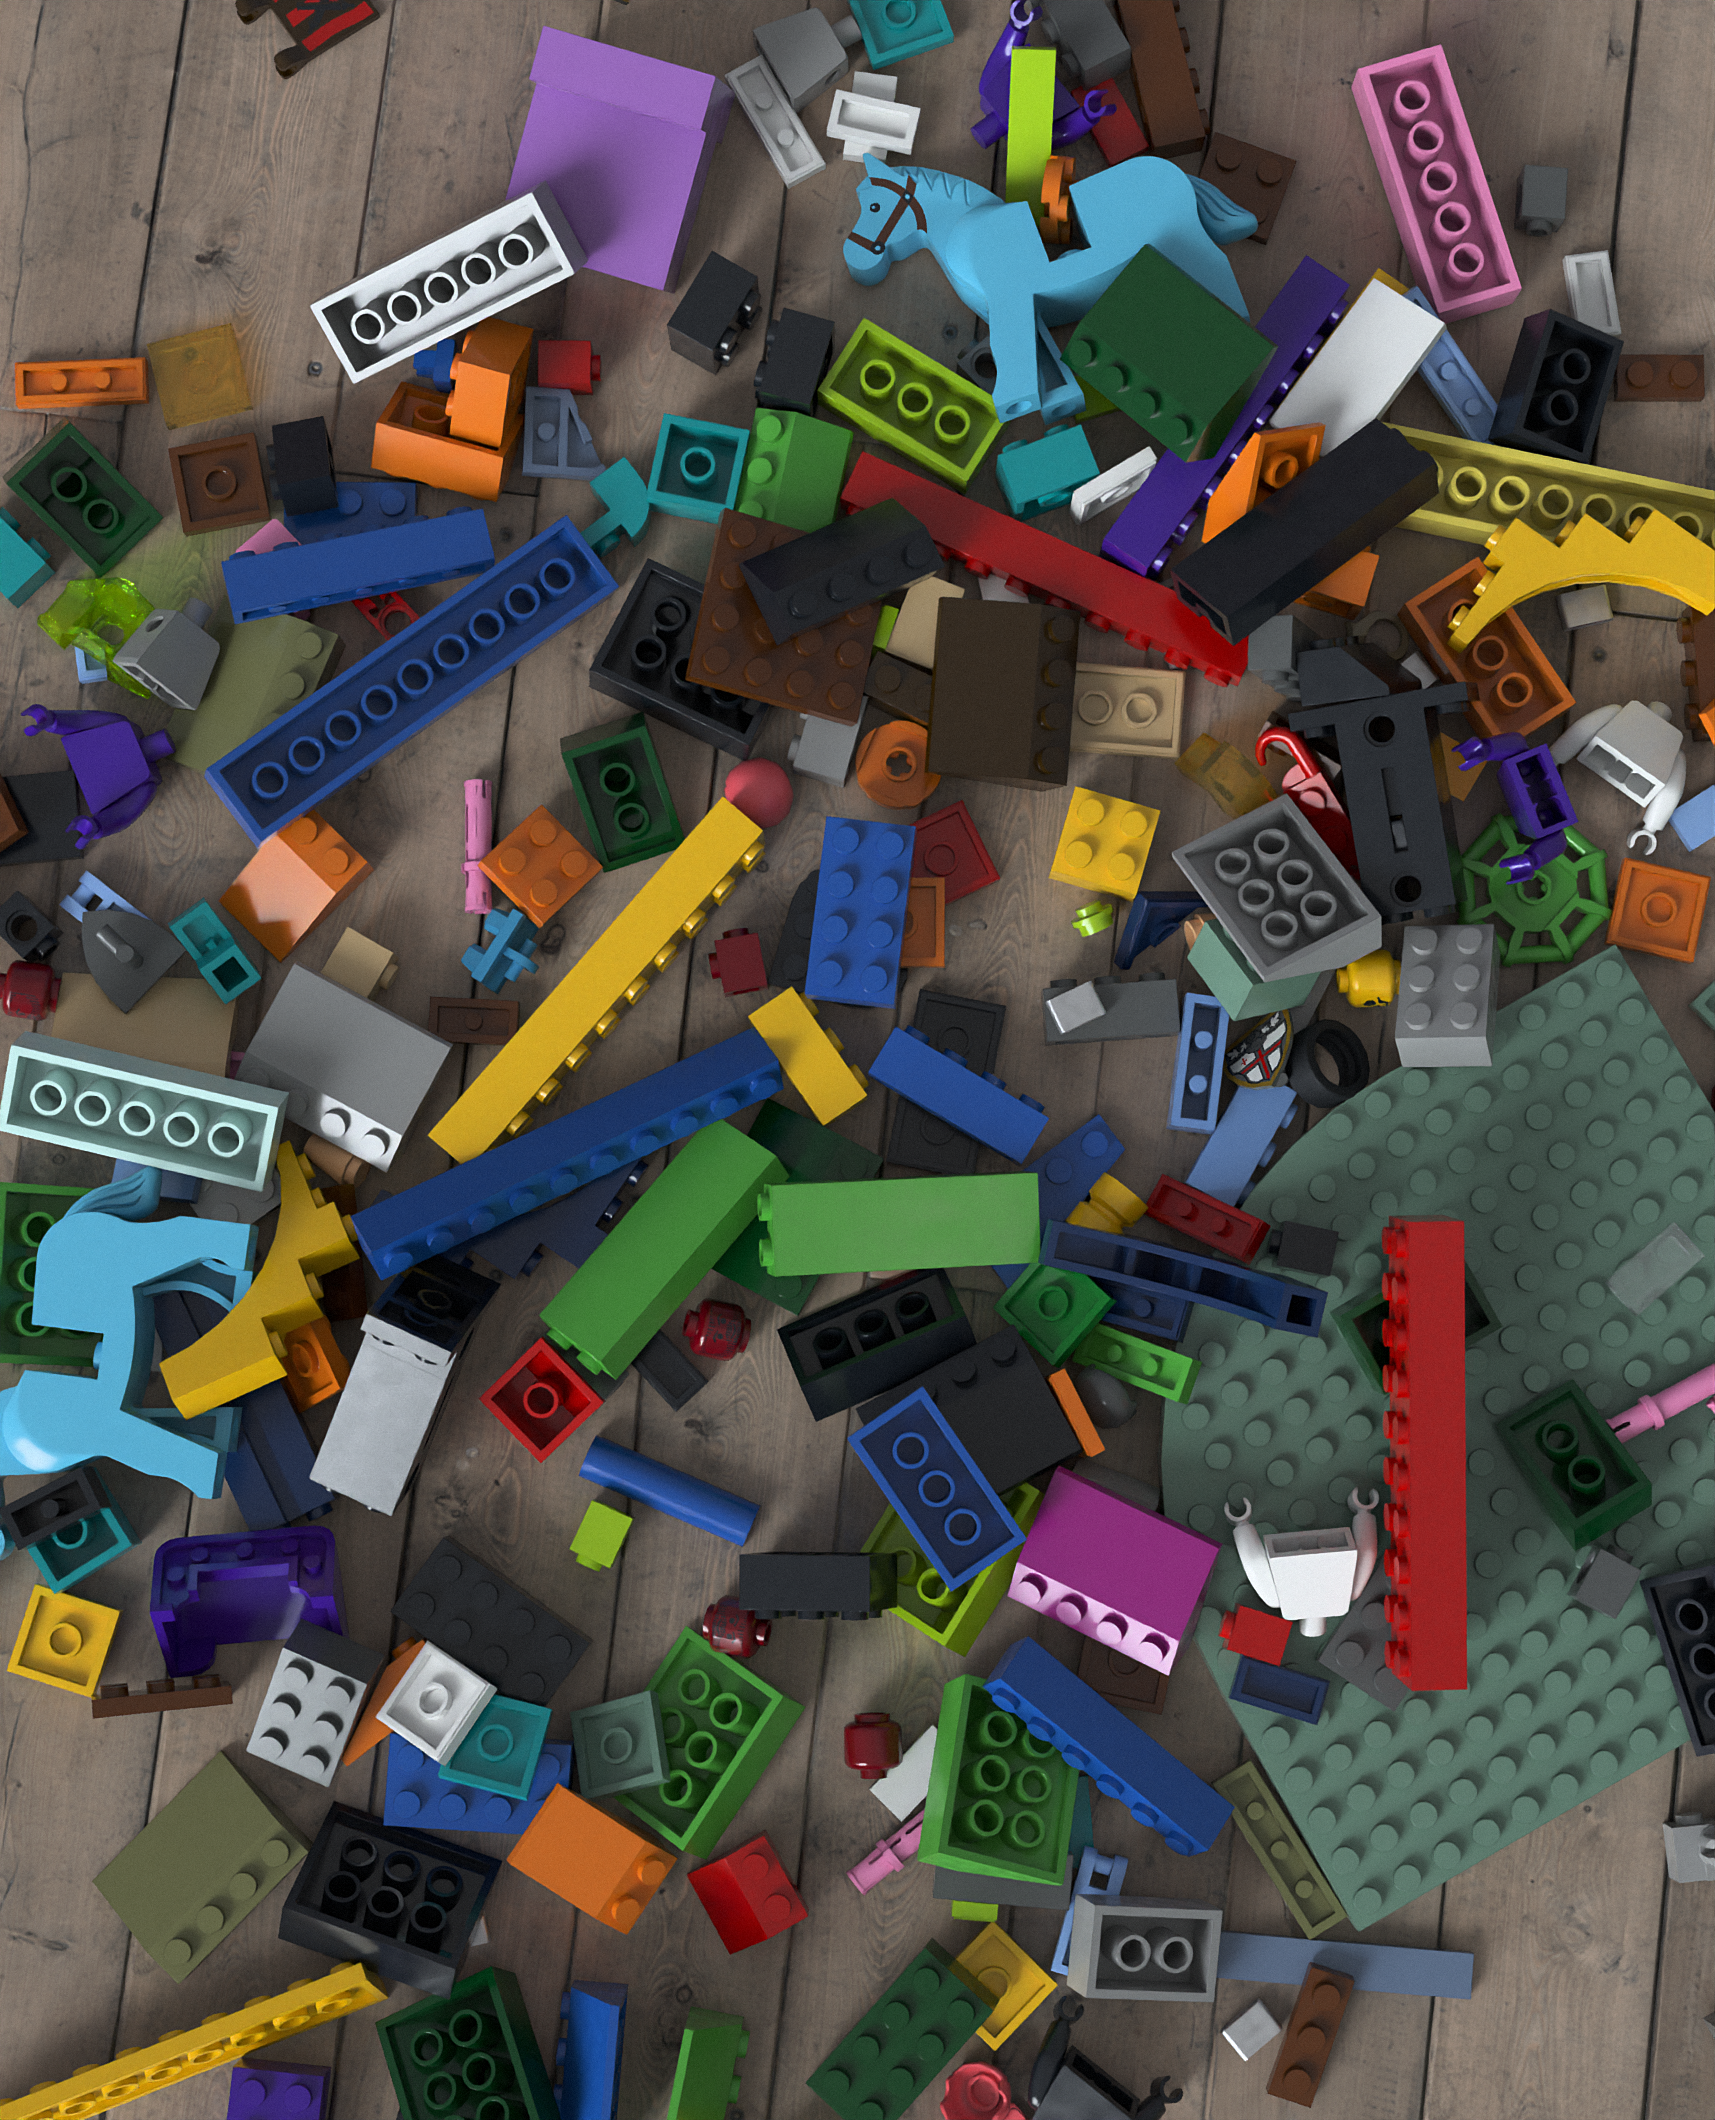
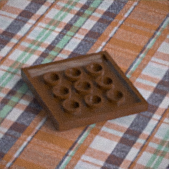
M724 508L719 515L685 680L850 727L854 726L858 722L882 600L777 646L739 564L809 534V532Z

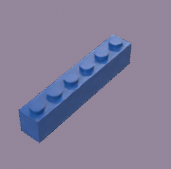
M463 506L449 510L446 516L429 519L426 515L413 516L404 520L403 525L386 528L384 524H374L362 528L359 534L344 537L341 533H329L318 537L315 543L299 546L298 542H285L274 546L271 552L255 554L254 551H241L229 556V560L222 561L221 564L234 623L240 624L482 574L494 566L495 556L483 508L472 510L471 507Z
M1029 1636L1008 1647L982 1686L993 1695L992 1700L998 1707L1021 1718L1027 1723V1729L1032 1735L1042 1741L1050 1742L1062 1752L1061 1756L1067 1764L1075 1769L1084 1770L1097 1781L1096 1786L1101 1792L1111 1798L1119 1799L1131 1809L1130 1813L1136 1821L1147 1827H1153L1166 1838L1165 1843L1167 1846L1180 1855L1190 1857L1208 1851L1235 1808Z

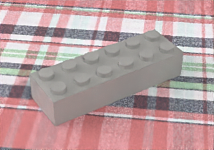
M545 180L326 292L312 303L310 307L350 379L355 384L575 274L588 262V259Z

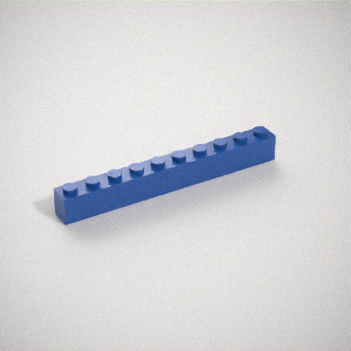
M752 1027L350 1216L360 1246L381 1281L396 1273L403 1272L417 1263L445 1252L457 1244L478 1234L485 1233L499 1224L520 1214L527 1213L539 1205L560 1195L567 1194L581 1185L600 1176L607 1175L621 1166L642 1156H647L663 1146L682 1137L689 1136L705 1126L722 1118L729 1117L733 1113L783 1090L784 1086L778 1058L756 1028Z

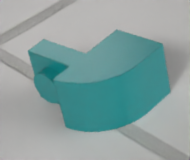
M623 457L590 482L593 495L607 513L580 534L596 555L599 554L600 557L606 556L617 548L621 543L619 537L623 534L636 547L647 534L651 523L652 511L649 502L646 501L647 488L635 469Z
M204 897L168 923L169 928L196 961L199 971L225 1005L262 979L257 967L245 949Z

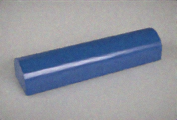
M599 1435L595 1436L579 1473V1476L741 1547L744 1546L761 1506Z

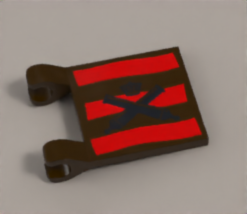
M236 0L235 2L237 15L246 25L256 21L270 8L296 44V46L278 52L274 57L276 71L283 79L291 78L309 61L380 18L379 12L370 0Z

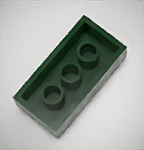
M931 1938L814 2070L805 2084L844 2120H898L992 2014L1000 2000L936 1940Z

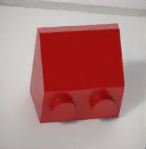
M543 1336L478 1398L540 1463L605 1402Z
M766 1829L687 1873L688 1879L730 1955L765 1941L808 1917L809 1908Z

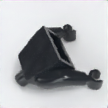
M1067 1996L1062 1997L1054 2006L1053 2015L1055 2020L1050 2023L1032 2067L1028 2088V2103L1034 2110L1031 2120H1160L1166 2112L1165 2104L1177 2103L1182 2099L1183 2091L1181 2088L1173 2090L1169 2097L1165 2095L1164 2085L1170 2080L1171 2076H1162L1153 2080L1150 2086L1151 2096L1146 2097L1140 2103L1139 2098L1072 2045L1067 2051L1072 2033L1069 2026L1075 2024L1082 2017L1084 2007L1080 2004L1076 2009L1075 2016L1069 2017L1064 2014L1062 2009Z

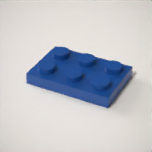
M336 482L339 507L287 517L284 508V527L301 545L315 543L318 537L329 533H341L344 537L359 534L362 528L369 525L384 524L386 528L403 525L404 520L417 516L418 487L416 483Z

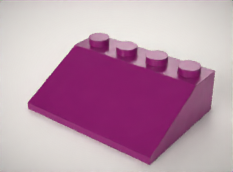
M1058 1466L1017 1560L1007 1596L1169 1676L1190 1647L1223 1544L1068 1469Z

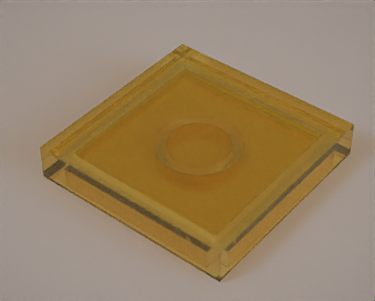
M231 323L147 344L165 423L169 430L253 410L234 327Z

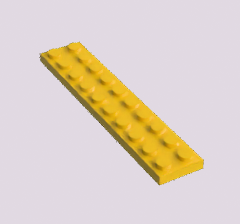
M341 1963L330 1970L331 1975L316 1981L312 1978L296 1981L287 1987L288 1992L273 1998L269 1995L253 1998L244 2004L245 2009L230 2015L225 2012L213 2014L201 2021L202 2026L187 2032L185 2030L168 2032L158 2038L159 2043L142 2049V2047L125 2049L116 2054L115 2061L102 2066L90 2064L73 2071L72 2078L62 2082L47 2081L30 2088L29 2095L17 2100L13 2098L1 2099L0 2120H85L386 2000L389 1996L383 1980L375 1973L368 1971L364 1964Z

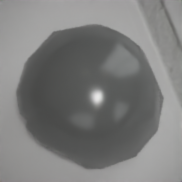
M1090 1364L1078 1374L1074 1382V1388L1092 1424L1102 1429L1118 1428L1137 1413L1135 1409L1137 1402L1130 1400L1126 1389L1114 1376L1095 1369L1096 1365Z

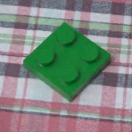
M1030 1263L993 1306V1309L1010 1325L1014 1324L1018 1333L1052 1366L1060 1368L1117 1300L1090 1275L1050 1267L1040 1263Z

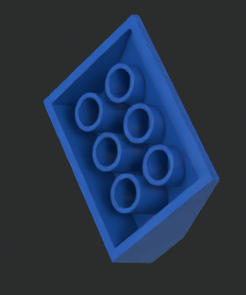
M574 1980L571 1992H563L560 2019L568 2020L567 2038H559L556 2066H564L563 2084H555L553 2093L562 2120H617L628 1984Z

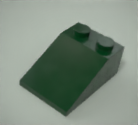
M66 417L60 420L3 476L5 483L100 578L163 519V516Z
M643 711L560 738L561 755L604 873L674 851L685 840V836Z
M1573 1379L1496 1424L1497 1430L1548 1515L1575 1551L1652 1505V1483Z

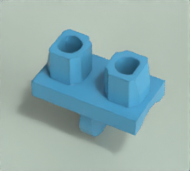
M497 908L492 909L485 920L484 929L496 937L487 950L475 943L469 946L461 962L472 972L471 976L489 990L499 994L507 979L515 983L523 969L532 974H535L539 969V966L530 960L538 946L532 939L539 928L527 919L524 914L515 909H512L511 913Z

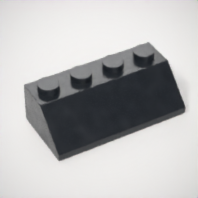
M890 498L741 562L739 567L778 646L921 583L936 574L945 565L927 527L894 498Z
M944 1268L913 1270L777 1329L816 1422L885 1393L977 1344L968 1318Z
M1714 1557L1639 1581L1697 1757L1715 1754Z

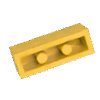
M791 986L750 1014L748 1019L778 1058L779 1065L819 1123L824 1127H828L867 1100L868 1095L863 1089L870 1084L855 1063L847 1067L838 1054L845 1048L830 1027L824 1031L820 1028L814 1019V1016L819 1011L813 1001L807 999L805 991L798 995Z

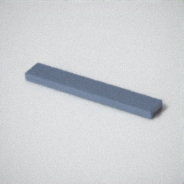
M1221 1930L1216 1978L1302 1985L1309 1962H1313L1352 1975L1355 1980L1353 1990L1471 2000L1474 1953L1472 1951L1321 1938L1309 1940L1307 1937Z

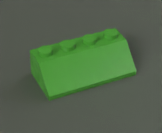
M756 408L734 510L809 533L834 523L854 433L846 428L798 412Z

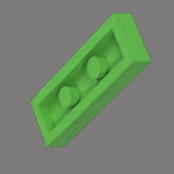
M1098 1323L1079 1344L1072 1360L1086 1367L1090 1364H1095V1369L1102 1370L1117 1379L1187 1405L1202 1361Z

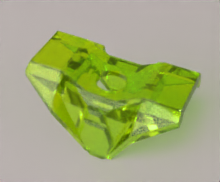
M114 577L70 580L63 593L49 609L38 616L37 625L63 650L67 649L70 645L75 646L105 665L107 680L146 699H149L154 694L112 661L148 615L155 610L154 606L138 591L137 586L127 579ZM106 625H116L122 629L124 638L120 643L110 645L98 636L99 630Z

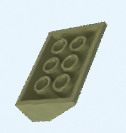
M224 595L208 632L212 638L219 642L220 651L197 709L175 708L166 730L172 737L176 752L163 758L205 775L206 769L331 681L346 647L339 634L287 614L235 624L229 598Z
M221 1750L92 1882L145 1951L179 1985L308 1855L313 1842Z

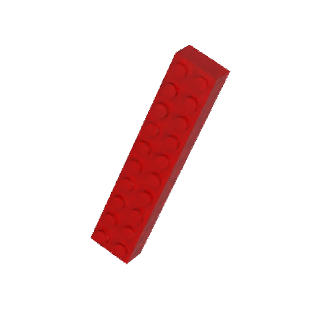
M1445 1215L1389 1216V1226L1382 1229L1383 1253L1389 1254V1273H1384L1382 1277L1384 1300H1389V1319L1383 1320L1382 1337L1384 1346H1390V1365H1384L1383 1388L1385 1393H1390V1411H1385L1383 1415L1384 1436L1386 1439H1390V1457L1384 1458L1383 1475L1385 1484L1390 1485L1391 1503H1385L1384 1505L1386 1531H1391V1549H1385L1384 1570L1386 1576L1391 1577V1595L1385 1596L1384 1613L1386 1622L1391 1623L1392 1641L1385 1642V1663L1388 1669H1392V1674L1411 1691L1467 1690L1464 1221Z

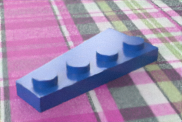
M1100 1114L1022 1170L1038 1173L1040 1248L1048 1218L1065 1222L1079 1202H1083L1089 1195V1190L1104 1172L1107 1173L1126 1150ZM1030 1263L990 1266L1006 1288L1009 1289Z

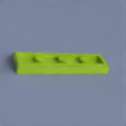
M1012 46L1005 203L1027 201L1036 226H1040V217H1045L1044 203H1041L1043 178L1047 160L1050 159L1052 145L1056 47Z

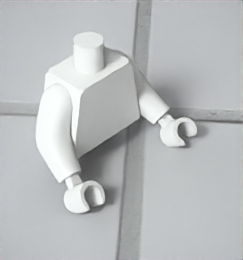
M1631 700L1624 708L1617 704H1610L1584 715L1553 743L1549 751L1555 766H1557L1559 763L1565 764L1582 750L1576 758L1578 761L1644 808L1648 805L1643 817L1644 827L1636 828L1629 833L1627 846L1632 848L1638 836L1647 835L1649 842L1642 854L1649 855L1656 849L1657 841L1654 836L1656 830H1663L1682 797L1686 779V756L1680 748L1683 740L1681 731L1668 723L1672 717L1670 708L1658 701L1651 702L1646 707L1639 701Z
M1357 1487L1348 1496V1507L1357 1514L1353 1517L1352 1531L1350 1527L1267 1534L1263 1535L1264 1546L1255 1526L1249 1524L1252 1516L1249 1500L1243 1497L1244 1506L1247 1510L1241 1517H1235L1230 1514L1228 1502L1224 1506L1227 1521L1231 1525L1236 1526L1233 1530L1235 1543L1242 1565L1252 1586L1269 1607H1280L1283 1619H1299V1630L1305 1636L1316 1637L1323 1635L1327 1631L1326 1617L1346 1614L1349 1611L1350 1601L1356 1600L1367 1585L1377 1558L1376 1516L1371 1514V1511L1379 1502V1494L1373 1488L1369 1491V1505H1363L1358 1501Z

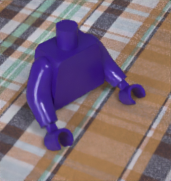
M1016 0L1012 3L1010 7L1011 19L993 49L980 78L978 87L981 95L980 108L986 117L970 129L973 137L983 149H987L1001 137H1004L1008 142L1012 46L1025 45L1030 28L1028 24L1038 20L1043 13L1042 8L1038 6L1028 16L1024 10V4L1027 0ZM1055 76L1051 151L1076 143L1100 121V117L1111 116L1116 112L1117 107L1115 104L1101 106V98L1108 93L1107 89L1090 91L1085 97L1084 106L1080 107Z
M34 704L21 713V716H32L37 722V725H30L24 729V733L27 736H35L44 729L47 732L64 736L60 739L92 815H94L91 818L86 815L76 816L65 830L66 833L78 830L83 834L75 843L78 849H84L92 839H100L116 834L133 824L152 803L157 794V786L163 781L155 761L176 752L172 737L165 728L145 737L138 724L130 721L125 715L100 710H48L43 705Z
M1509 732L1482 740L1473 736L1452 748V753L1458 751L1465 759V763L1458 766L1461 771H1467L1483 761H1503L1496 774L1498 783L1517 829L1521 834L1535 839L1523 854L1500 861V868L1509 866L1511 871V878L1506 881L1507 885L1532 879L1535 870L1540 869L1564 853L1567 848V838L1563 828L1579 821L1546 743L1530 750L1522 734Z

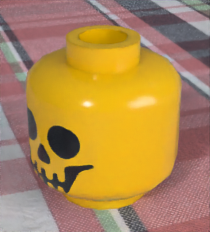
M1377 949L1344 967L1336 968L1337 992L1346 993L1347 1001L1353 1007L1390 1005L1395 995H1399L1400 960H1393L1391 953L1387 950Z

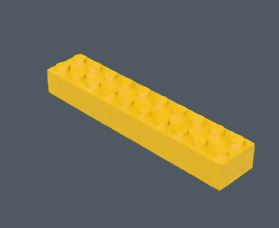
M722 796L430 1131L428 1136L460 1164H463L507 1143L511 1137L516 1139L524 1135L534 1122V1119L530 1117L540 1103L548 1106L561 1092L564 1086L560 1084V1080L570 1069L576 1073L585 1065L593 1054L589 1050L593 1042L599 1036L604 1040L610 1036L620 1024L622 1019L618 1017V1014L629 1002L632 1006H635L644 997L651 987L647 984V980L657 969L662 973L665 972L678 957L677 946L686 936L692 940L708 922V919L705 917L706 912L713 904L717 903L719 906H722L737 888L734 884L735 879L743 870L751 873L766 855L763 851L766 845L764 831Z

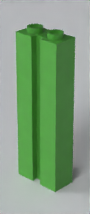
M723 1119L699 1129L540 1313L539 1316L550 1328L546 1336L565 1352L570 1347L581 1352L576 1358L594 1374L598 1375L603 1370L616 1380L758 1214V1194H764V1183H781L790 1177L777 1156Z
M1011 1171L764 1183V1194H758L757 1199L759 1220L767 1221L768 1237L760 1239L759 1242L761 1266H767V1273L775 1277L1038 1263L1041 1251L1037 1172Z

